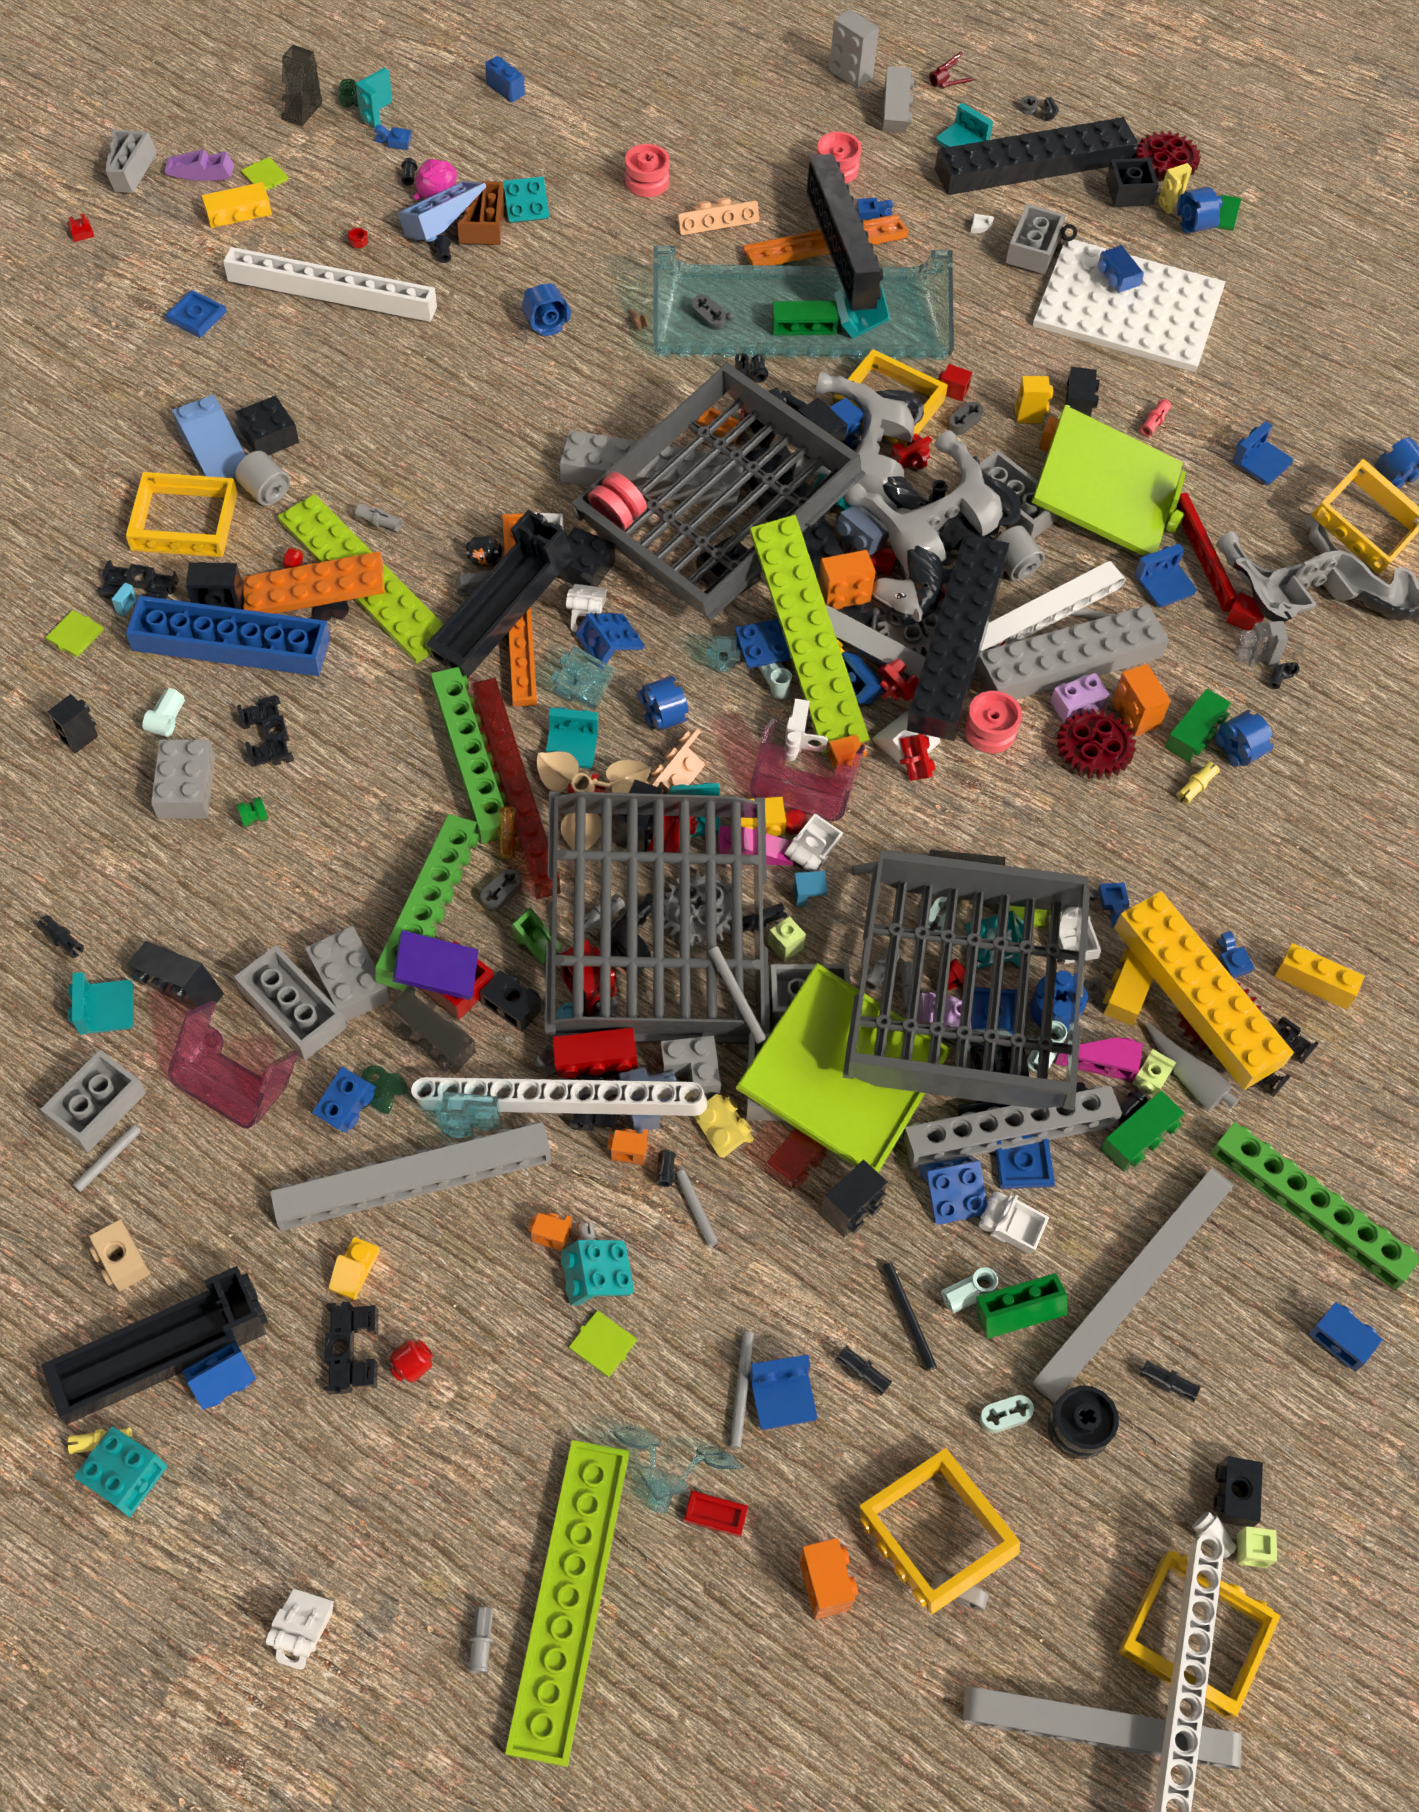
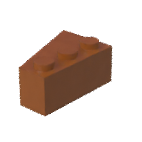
M482 181V183L486 184V188L473 200L470 207L466 208L463 219H460L457 223L459 243L501 245L505 204L503 182Z

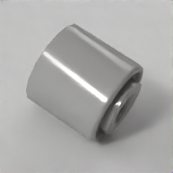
M254 451L242 459L235 471L236 481L259 504L264 506L278 502L283 498L290 486L289 475L263 451Z
M1023 526L1011 527L996 539L997 541L1010 543L1005 572L1013 581H1019L1032 575L1045 559V554Z

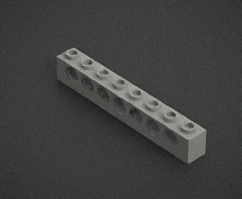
M1094 1086L1086 1091L1076 1092L1074 1110L1063 1109V1106L1043 1109L1013 1105L1002 1108L991 1107L983 1112H966L958 1117H941L933 1122L913 1123L905 1127L903 1143L911 1167L917 1168L921 1165L994 1152L998 1148L1004 1150L1043 1142V1139L1046 1138L1052 1140L1115 1127L1119 1123L1122 1112L1111 1086ZM1058 1112L1065 1113L1066 1116L1060 1115ZM1033 1117L1039 1118L1042 1121L1034 1120ZM1007 1123H1013L1016 1126H1010ZM981 1128H987L990 1131H983ZM955 1133H961L964 1137H959ZM1024 1135H1037L1036 1137L1022 1139ZM934 1138L937 1139L939 1142H932L929 1139Z

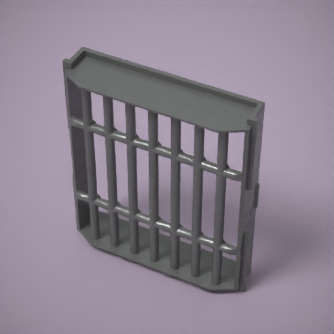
M726 362L572 502L575 511L573 515L580 522L584 519L601 538L614 543L618 551L696 611L703 613V616L711 621L763 572L754 545L738 560H731L726 556L750 533L751 527L758 526L787 499L795 506L783 518L796 515L801 532H803L807 527H811L863 478L865 472L861 469V459L858 453ZM725 393H728L734 399V402L708 426L701 427L695 422ZM739 408L749 413L723 438H717L712 434ZM756 419L765 425L739 450H734L728 446ZM687 428L697 434L640 488L637 487L646 501L647 509L638 518H635L625 531L591 507L588 501V494L596 486H602L603 479L610 472L620 473L628 480H631ZM774 431L781 436L756 461L750 462L744 457L770 432ZM703 441H707L713 446L657 499L651 500L646 496L655 485ZM788 442L798 448L772 473H766L760 469ZM720 452L729 457L725 463L673 511L667 512L661 507ZM805 454L814 459L788 485H782L777 481ZM736 464L745 469L741 475L689 523L683 524L677 519ZM821 466L831 471L805 497H799L794 493ZM753 475L762 481L704 536H699L694 532L704 520ZM769 487L779 493L721 548H715L710 544L713 539ZM653 514L660 517L662 521L639 542L630 536ZM669 526L678 531L655 554L646 549ZM685 538H688L695 545L671 567L662 561ZM702 550L711 556L688 579L678 573ZM720 562L728 568L704 592L695 586L717 563Z
M549 791L548 878L552 880V901L549 903V935L551 936V941L546 944L545 1034H550L549 1040L553 1041V1037L633 1028L636 1042H661L714 1036L715 1043L748 1044L751 1031L734 999L733 1020L717 1019L718 968L709 953V950L717 947L716 864H730L733 959H725V961L733 971V976L743 995V970H755L756 1019L763 1033L770 1034L768 948L763 944L762 885L767 882L765 798H755L753 801L737 796L577 792L560 795V792ZM558 813H575V850H558ZM586 813L601 814V851L585 850ZM612 814H627V851H611ZM638 815H653V852H638ZM664 816H679V853L664 852ZM689 816L705 817V853H690ZM715 817H731V854H716ZM741 818H753V855L741 854ZM557 860H573L575 862L573 955H556ZM585 861L601 862L600 956H584ZM612 861L627 863V957L611 956ZM638 862L653 863V957H637ZM664 863L679 864L680 958L664 957ZM690 863L705 865L706 958H690ZM742 865H753L755 959H743ZM556 966L573 967L572 1018L555 1020ZM584 966L600 968L599 1017H583ZM611 967H626L627 969L626 1018L610 1017ZM638 967L653 969V1018H637ZM664 968H679L680 1019L664 1018ZM690 969L706 970L707 1019H691Z
M880 850L878 865L874 864L863 934L862 980L860 993L854 996L842 1078L853 1079L855 1077L878 1087L1035 1109L1063 1106V1109L1074 1110L1081 1026L1078 1025L1080 998L1083 997L1090 892H1088L1089 876ZM881 882L896 888L893 918L890 926L875 924ZM906 892L922 894L918 927L916 929L903 928L902 926ZM932 895L947 897L944 930L942 933L928 930ZM958 899L973 901L970 934L968 936L955 935L954 933ZM983 902L999 904L996 938L994 940L981 938L980 936ZM1009 905L1025 907L1021 943L1008 942L1006 940ZM1070 906L1078 907L1075 950L1061 949L1058 946L1061 910ZM1035 909L1051 911L1047 946H1038L1032 943ZM873 934L890 936L880 1012L877 1018L861 1016ZM900 938L916 940L905 1021L890 1019ZM926 941L942 943L933 1022L931 1025L919 1024L916 1021ZM952 945L968 947L958 1029L944 1027L943 1025ZM978 948L994 950L985 1032L971 1031L970 1029ZM1005 952L1020 953L1012 1036L997 1033ZM1031 955L1047 957L1039 1040L1025 1038L1024 1036ZM1057 958L1074 960L1068 1044L1051 1040ZM860 1026L877 1028L874 1055L856 1053ZM888 1030L904 1032L901 1059L884 1057ZM915 1034L931 1036L928 1063L911 1060ZM942 1037L958 1039L955 1066L939 1064ZM969 1041L985 1043L982 1070L966 1068ZM996 1045L1012 1047L1009 1074L993 1072ZM1023 1049L1039 1051L1037 1078L1020 1076ZM1050 1052L1068 1054L1066 1082L1048 1079Z

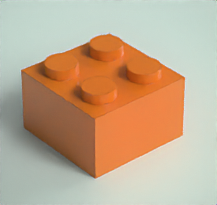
M867 550L821 559L818 584L826 605L834 609H841L846 606L861 605L871 601L876 571Z
M1148 664L1122 672L1112 698L1114 708L1120 712L1124 719V724L1129 725L1128 729L1134 733V737L1159 729L1171 702Z
M838 1538L803 1546L798 1560L814 1620L850 1611L855 1601V1596L858 1595V1588L854 1576L849 1577L846 1565L850 1564L846 1546H840Z

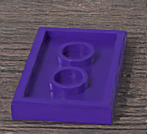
M402 930L399 935L392 982L470 1000L473 997L479 950Z

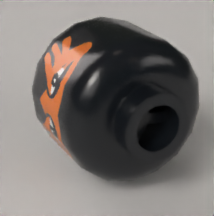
M476 535L471 538V541L467 542V558L477 566L494 565L498 557L502 556V546L492 535Z

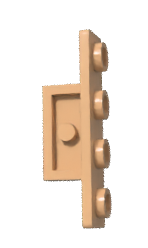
M720 198L716 203L702 201L698 203V206L692 207L693 211L678 214L681 235L759 222L758 202L756 200L735 203L730 198Z
M698 728L691 732L685 731L678 739L679 745L676 748H671L664 756L666 761L653 769L651 772L653 777L649 782L646 781V783L661 787L667 794H669L671 786L679 784L690 785L705 766L688 748L701 731Z

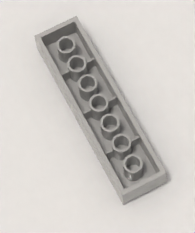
M570 430L560 462L561 482L591 486L639 441ZM667 446L630 481L636 488H640L682 448ZM696 450L691 452L655 485L646 496L658 498L707 452ZM718 454L675 493L670 500L683 501L729 457ZM736 464L694 504L707 506L741 475L745 469ZM742 486L718 508L732 510L739 502Z
M1146 605L982 651L975 672L985 692H1004L1016 700L1054 689L1062 683H1070L1083 675L1088 676L1096 673L1100 676L1163 658L1169 639L1150 606Z

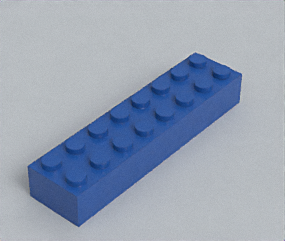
M139 596L126 631L132 651L320 676L331 639L327 621L146 596Z

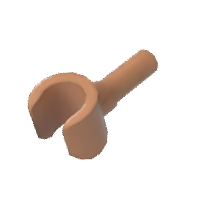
M633 308L630 309L638 331L643 326L649 327L646 314L639 315Z

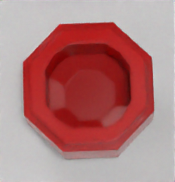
M353 228L348 231L349 245L354 248H363L367 245V231L363 228Z
M294 547L289 548L284 555V568L302 565V550Z
M799 809L789 810L785 814V830L790 834H799L807 824L806 814Z

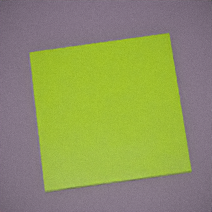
M1065 405L1031 502L1142 556L1148 553L1152 554L1158 552L1183 462Z
M816 963L735 1089L855 1167L864 1159L879 1172L925 1093L878 1087L855 1077L853 1079L842 1078L854 996L859 994L860 990ZM864 994L861 1016L877 1018L880 1012V1003ZM890 1010L891 1020L905 1021L904 1018ZM860 1026L856 1053L874 1055L877 1028ZM888 1030L884 1057L901 1059L904 1032ZM914 1035L912 1061L928 1063L931 1036ZM941 1043L940 1047V1065H943L945 1059L951 1051V1049L943 1043Z

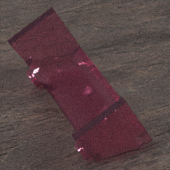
M772 718L764 727L750 783L752 796L754 798L783 797L785 808L791 810L799 809L805 814L812 816L817 814L822 819L829 821L841 819L846 812L855 786L866 745H860L855 753L852 766L847 764L839 765L833 771L831 779L785 766L787 759L785 749L778 744L771 743L777 720Z
M212 1000L185 1014L169 1065L168 1076L174 1086L238 1126L251 1128L260 1122L286 1089L298 1052L293 1050L270 1063L268 1069L263 1072L262 1078L221 1053L224 1044L223 1037L217 1029L210 1025L216 1002Z

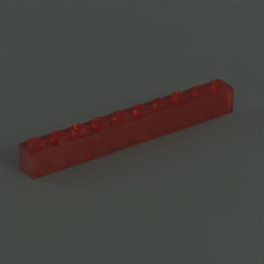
M496 677L472 683L474 701L493 757L496 772L499 775L501 788L506 797L508 811L512 815L513 827L535 898L537 900L552 896V880L548 878V840ZM557 871V894H561L560 878Z

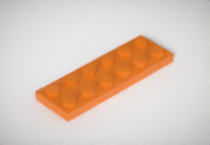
M380 551L243 577L244 610L272 614L385 593L383 557Z

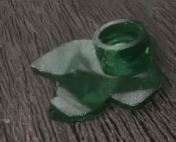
M349 78L340 82V95L338 99L345 108H349L353 104L358 107L356 82Z
M369 1066L361 1075V1078L376 1086L373 1091V1099L362 1109L371 1104L377 1111L388 1115L393 1106L394 1095L400 1096L409 1093L407 1083L399 1074L387 1073L381 1066ZM373 1074L379 1075L376 1081H370L369 1079Z

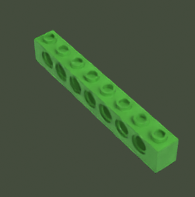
M459 667L431 673L433 690L473 818L477 822L481 843L484 844L511 837L510 827L514 826L512 815L510 812H506L504 806H507L504 791L499 792L498 786H501L498 772H493L491 768L494 766L491 752H486L485 747H488L485 732L480 733L479 728L482 727L479 714H474L473 708L476 707L473 695H468L467 693L469 689L467 676L461 675Z
M448 814L376 965V983L402 991L407 990L409 985L392 982L399 935L403 930L435 938L437 922L442 923L446 911L444 907L446 903L450 904L453 899V887L455 884H460L463 875L462 868L463 866H468L471 858L470 850L472 847L476 848L480 834L476 833L477 822Z
M1234 1121L1210 1153L1211 1156L1393 1290L1396 1291L1407 1280L1418 1264L1419 1255L1416 1254L1412 1247L1401 1243L1386 1228L1378 1226L1369 1220L1364 1212L1354 1209L1347 1204L1339 1194L1325 1188L1314 1176L1307 1175L1298 1168L1295 1162L1287 1158L1285 1159L1270 1144L1262 1142L1252 1135L1251 1131L1245 1126L1239 1125ZM1241 1149L1247 1150L1251 1156L1245 1155ZM1264 1166L1270 1167L1274 1173L1268 1172ZM1288 1183L1295 1185L1297 1190L1290 1188ZM1311 1199L1317 1201L1320 1207L1315 1206ZM1334 1216L1339 1217L1343 1224L1338 1223ZM1358 1233L1362 1234L1367 1241L1361 1240ZM1382 1251L1387 1252L1391 1259L1386 1258Z

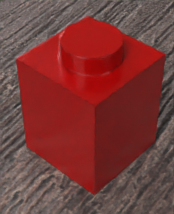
M948 364L946 370L941 371L938 377L939 381L948 385L946 396L962 402L970 388L973 372Z
M1240 592L1226 623L1252 633L1255 625L1261 626L1264 616L1259 611L1254 598Z

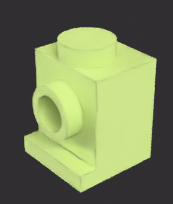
M1152 1049L1132 1084L1137 1086L1141 1092L1155 1096L1161 1090L1176 1062Z

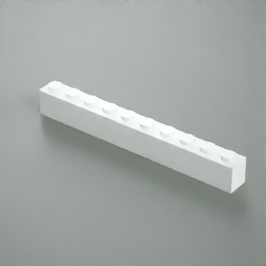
M234 247L230 248L223 261L227 279L230 282L431 322L437 308L435 288Z

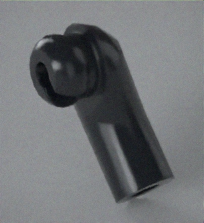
M1047 97L1044 100L1047 110L1043 109L1042 114L1045 120L1051 121L1058 114L1059 108L1052 97Z
M1296 662L1277 665L1271 675L1269 686L1272 689H1279L1282 680L1298 674L1299 665Z

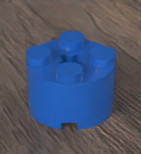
M1208 186L1188 190L1181 194L1177 202V215H1181L1183 222H1180V226L1183 231L1194 233L1218 227L1220 208L1222 207L1221 196H1217L1215 191Z
M540 284L533 288H528L524 292L522 311L535 331L543 336L554 335L563 329L562 326L565 322H569L571 309L554 284Z
M1411 437L1404 438L1391 446L1394 450L1389 454L1384 452L1375 463L1377 471L1398 489L1405 482L1410 481L1412 483L1419 478V445Z
M673 676L643 685L642 690L637 691L638 699L642 705L644 704L646 710L644 717L648 727L654 726L658 731L688 721V717H685V714L689 712L687 700L681 686L676 687L673 682L677 680Z
M1245 710L1221 724L1218 734L1215 735V742L1219 747H1222L1228 756L1229 763L1233 767L1239 765L1247 766L1273 749L1274 743L1270 745L1269 739L1273 735L1268 723L1258 713L1255 715L1251 714V710Z
M1061 970L1056 972L1052 1021L1063 1023L1067 1031H1069L1073 976L1068 971ZM1045 976L1038 982L1030 1003V1014L1039 1027H1041ZM1084 986L1083 997L1080 998L1079 1020L1088 1000V994Z

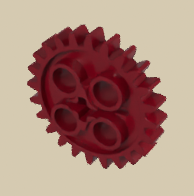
M1163 131L1159 135L1156 132H1153L1152 136L1147 134L1146 138H1141V141L1138 142L1135 155L1136 158L1151 159L1157 180L1161 177L1164 179L1168 169L1187 163L1192 168L1190 174L1194 175L1201 158L1199 156L1200 150H1196L1197 145H1192L1193 140L1186 141V136L1179 137V133L1172 135L1171 131L1168 134H1165Z
M1092 708L1090 714H1087L1083 709L1080 716L1074 712L1072 719L1067 717L1065 723L1061 724L1056 738L1058 740L1056 748L1060 749L1058 755L1065 756L1063 763H1071L1070 770L1078 768L1079 776L1083 772H1087L1088 779L1091 778L1092 774H1096L1098 780L1101 779L1102 774L1110 779L1112 773L1118 776L1121 770L1125 771L1128 764H1131L1136 748H1134L1136 740L1132 739L1133 732H1127L1128 724L1121 726L1122 718L1114 720V713L1105 716L1104 710H1101L1100 714H1096L1094 708Z

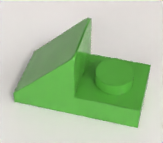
M530 907L511 924L513 935L517 945L525 944L538 962L545 964L546 944L551 941V936L549 935V929ZM556 940V952H557L558 950H560V949L562 948V946H561L560 943Z

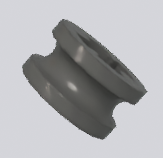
M1034 96L1023 97L1020 106L1021 112L1027 115L1035 114L1038 109L1037 98Z

